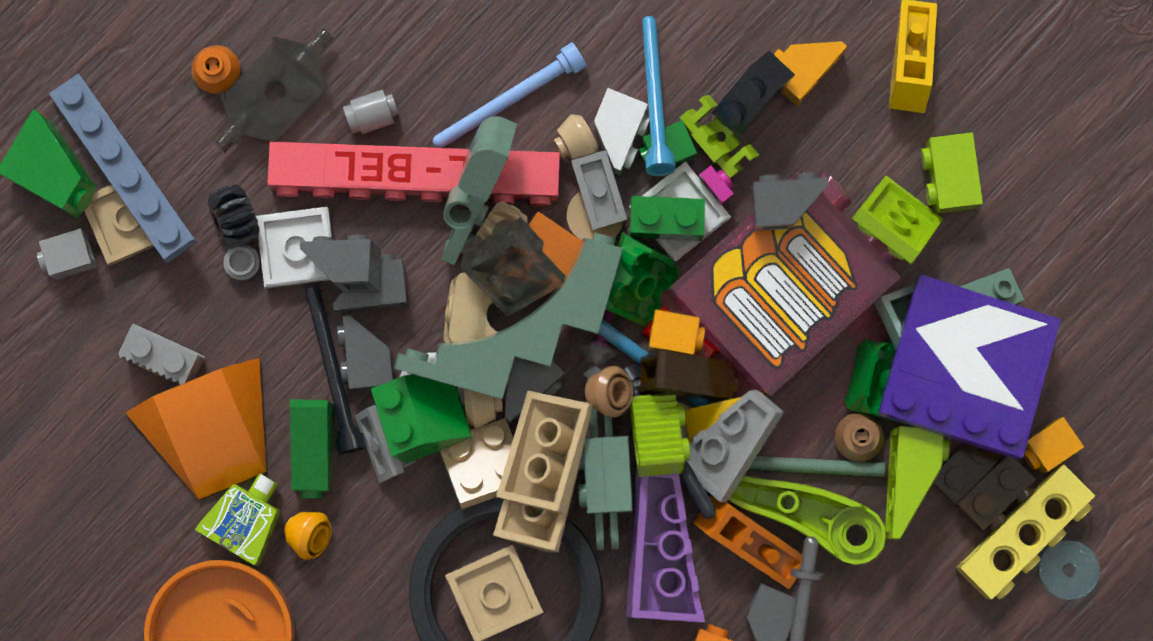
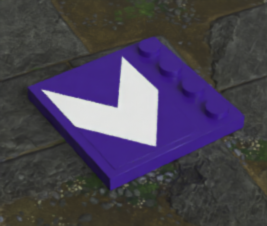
M920 274L915 283L877 415L1016 460L1022 459L1061 319Z

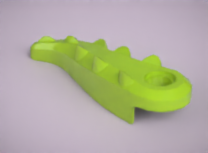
M744 476L728 500L744 510L783 523L807 537H815L821 547L843 562L854 565L868 563L877 558L885 546L886 530L879 515L861 503L825 489L786 481ZM853 525H862L867 531V540L861 546H853L847 540V531Z

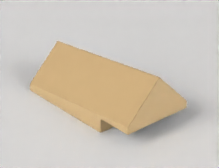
M532 391L527 392L496 496L504 501L493 534L494 536L544 552L559 551L593 405Z

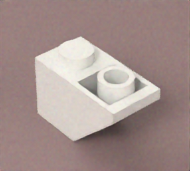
M607 88L594 120V129L603 150L607 152L613 173L620 176L623 168L630 169L634 162L638 149L632 146L637 134L644 136L650 122L649 115L646 114L648 104Z

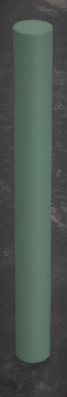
M756 456L748 470L884 477L885 463Z

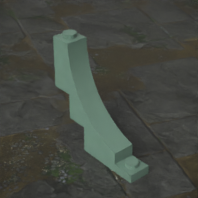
M594 233L593 239L583 238L577 257L568 274L552 295L530 315L513 326L483 338L459 343H439L434 362L427 361L429 354L408 348L406 355L402 353L397 354L394 368L502 399L515 356L547 366L551 365L562 324L598 334L623 248L614 246L615 238Z

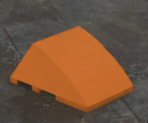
M261 358L218 369L152 396L125 412L199 500L225 490L233 484L237 485L254 478L259 473L264 474L267 472L262 408L263 393L261 391L260 373Z

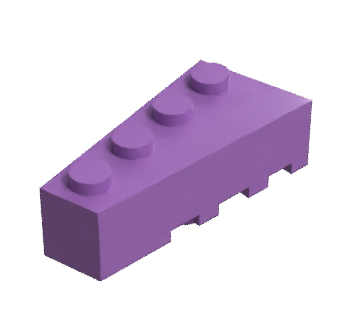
M636 470L626 616L705 622L698 592V580L693 564L691 540L687 530V518L679 474L638 477V470Z

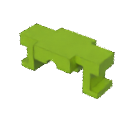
M706 95L699 99L703 106L697 112L693 108L687 110L679 118L683 120L684 124L693 133L691 136L714 163L717 162L729 178H732L744 169L740 165L742 160L747 157L751 161L757 158L759 154L749 144L744 146L732 158L728 156L741 143L733 135L734 133L717 117L705 125L700 122L717 106L712 97ZM720 131L724 132L726 135V139L724 141H720L718 139V133Z

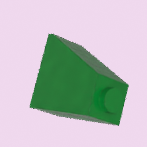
M33 109L2 160L0 174L78 219L81 213L90 205L92 195L97 187L56 124Z
M290 399L291 490L301 491L300 498L322 499L323 492H332L335 408L334 404L328 400Z

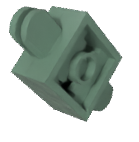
M592 408L590 416L591 438H585L578 471H585L586 484H578L580 508L587 507V515H595L597 551L604 550L602 514H609L611 549L617 550L619 549L617 513L632 512L628 436L613 437L612 417L604 415L605 437L598 438L597 410Z

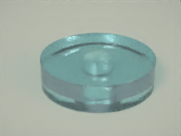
M1076 541L1058 542L1054 547H1049L1040 559L1039 577L1041 583L1050 594L1057 598L1066 600L1082 598L1094 589L1099 579L1100 568L1098 560L1093 551L1082 543ZM1067 563L1072 564L1075 568V573L1072 577H1067L1063 573V568Z

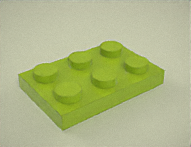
M888 176L882 179L852 218L858 223V227L863 233L870 237H877L887 245L892 255L901 260L905 259L911 264L943 220L942 217Z

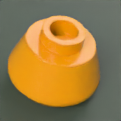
M300 512L287 521L284 529L287 544L303 560H309L322 554L330 541L332 533L331 523L327 515L321 512Z

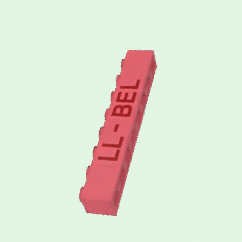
M270 142L267 185L271 190L277 191V196L298 197L299 191L313 192V197L334 198V193H349V198L356 200L370 199V194L385 195V200L406 201V196H421V201L442 202V198L448 197L451 189L459 184L468 149ZM510 151L509 157L488 199H493V204L504 201L509 205H514L515 200H529V205L541 207L550 206L551 201H558L560 152Z

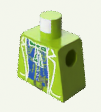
M259 473L249 491L233 484L197 525L195 530L254 566H259L281 513V510L267 503L278 483Z

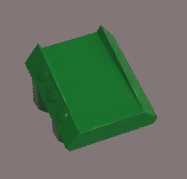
M622 232L619 247L623 249L605 309L647 327L650 321L654 319L655 311L661 308L660 297L662 292L672 288L677 281L679 269L674 265L676 261L667 254Z
M864 339L855 349L857 355L848 392L844 397L848 410L895 421L877 414L896 350L891 343L874 342Z

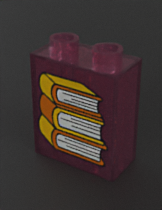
M800 169L796 174L804 172ZM825 172L819 174V178L828 177V187L792 229L754 232L753 213H751L669 289L668 296L685 315L700 318L698 327L705 328L704 335L728 361L735 362V369L754 390L763 392V395L768 399L901 278L892 268L899 259L889 252L887 245L877 237H870L865 233L861 234L842 214L852 204V201L843 188ZM794 174L789 180H795L796 174Z

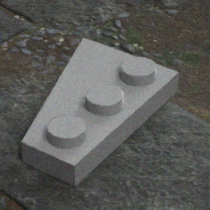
M758 390L747 392L719 416L718 421L707 430H702L693 437V441L689 444L690 460H688V463L702 486L719 502H727L784 413Z

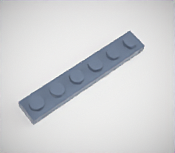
M79 73L50 92L49 95L165 262L169 263L195 245L197 242Z

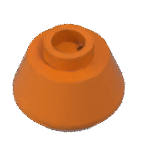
M213 45L202 49L195 56L191 70L193 79L199 88L208 93L220 94L234 87L240 77L241 67L233 51L224 46Z

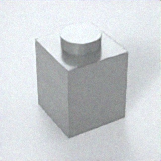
M81 228L39 241L41 252L37 253L40 268L43 273L48 272L49 276L55 280L98 267L88 233Z

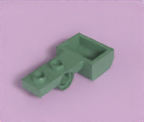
M493 116L485 119L480 124L468 149L459 184L451 189L443 214L444 220L452 230L446 241L441 260L455 265L460 253L467 255L475 236L470 233L474 224L479 227L481 226L488 210V206L484 205L485 201L487 202L509 157L517 126L516 123L502 117ZM462 204L467 206L469 209L462 210L456 207V205Z
M1010 268L960 286L1015 305L1025 301ZM915 284L881 296L874 302L895 350L899 342Z

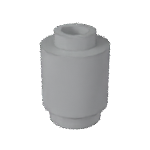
M383 89L350 100L351 104L343 107L352 134L361 131L363 135L394 124L393 116L399 114L392 94L385 96Z

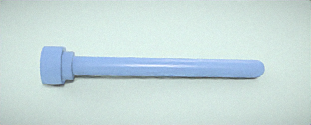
M571 42L561 48V53L556 56V61L437 134L433 138V145L436 148H444L479 126L485 119L497 115L562 73L569 74L573 71L576 74L587 67L575 44Z

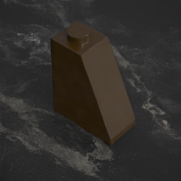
M658 350L640 358L638 393L649 395L675 393L676 397L722 402L732 399L733 394L737 392L739 376L737 372H734L735 362Z

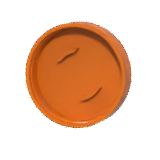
M225 560L200 562L181 570L171 577L155 595L149 607L144 627V641H294L295 626L291 608L276 583L252 566Z

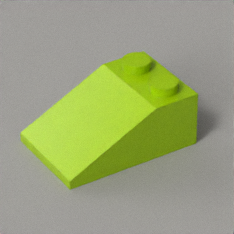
M899 426L891 430L885 514L886 540L901 538L941 469L942 462L948 460L949 439L943 438L942 435L914 427Z

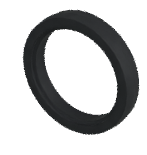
M495 497L461 509V507L457 508L443 518L422 543L412 566L409 583L411 615L421 641H449L440 629L432 605V581L441 555L461 532L477 523L499 518L503 499ZM566 517L561 542L567 548L576 564L580 579L581 599L576 621L564 641H590L596 630L602 608V577L596 555L581 530Z

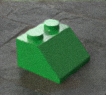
M411 374L401 376L371 389L391 457L408 464L473 438L457 386Z

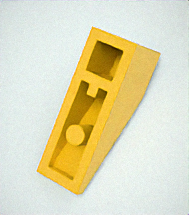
M901 0L891 75L889 109L925 113L933 80L937 4Z

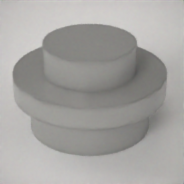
M249 245L237 246L226 252L223 261L224 268L232 278L248 280L258 272L260 257L256 250Z

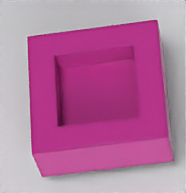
M710 166L699 175V179L722 206L732 199L733 192L730 189L734 185L724 171L720 169L716 172Z

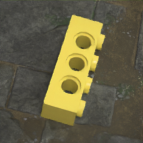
M1064 464L1057 466L1034 489L1033 493L1018 505L1003 523L993 530L956 569L985 599L992 600L995 596L999 600L1002 599L1015 586L1011 580L1021 570L1025 574L1028 573L1041 559L1037 554L1046 545L1050 548L1054 547L1066 535L1063 528L1072 519L1076 522L1080 521L1092 509L1089 502L1095 495ZM1050 499L1057 500L1062 509L1060 516L1055 520L1049 518L1045 512V505ZM1025 524L1032 526L1036 532V539L1031 545H1025L1019 538V531ZM999 550L1007 552L1010 556V565L1005 571L998 570L993 563V557Z

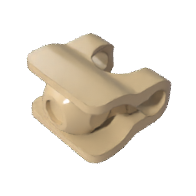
M464 272L459 274L450 282L445 310L443 342L459 343L498 333L489 325L487 320L489 305L494 300L510 301L521 298L523 284L516 280Z

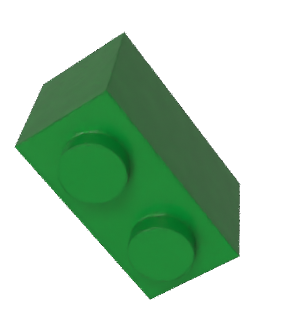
M632 196L630 236L639 239L702 241L704 236L705 199Z

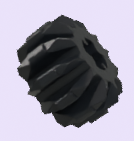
M237 184L229 187L225 186L209 195L207 202L210 209L209 213L217 233L227 247L230 249L237 246L241 247L258 237L260 230L257 224L258 220L250 199H248L245 191Z

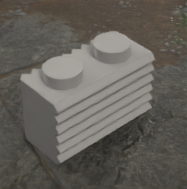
M132 324L119 351L120 358L178 385L194 380L204 361L203 355L135 324Z

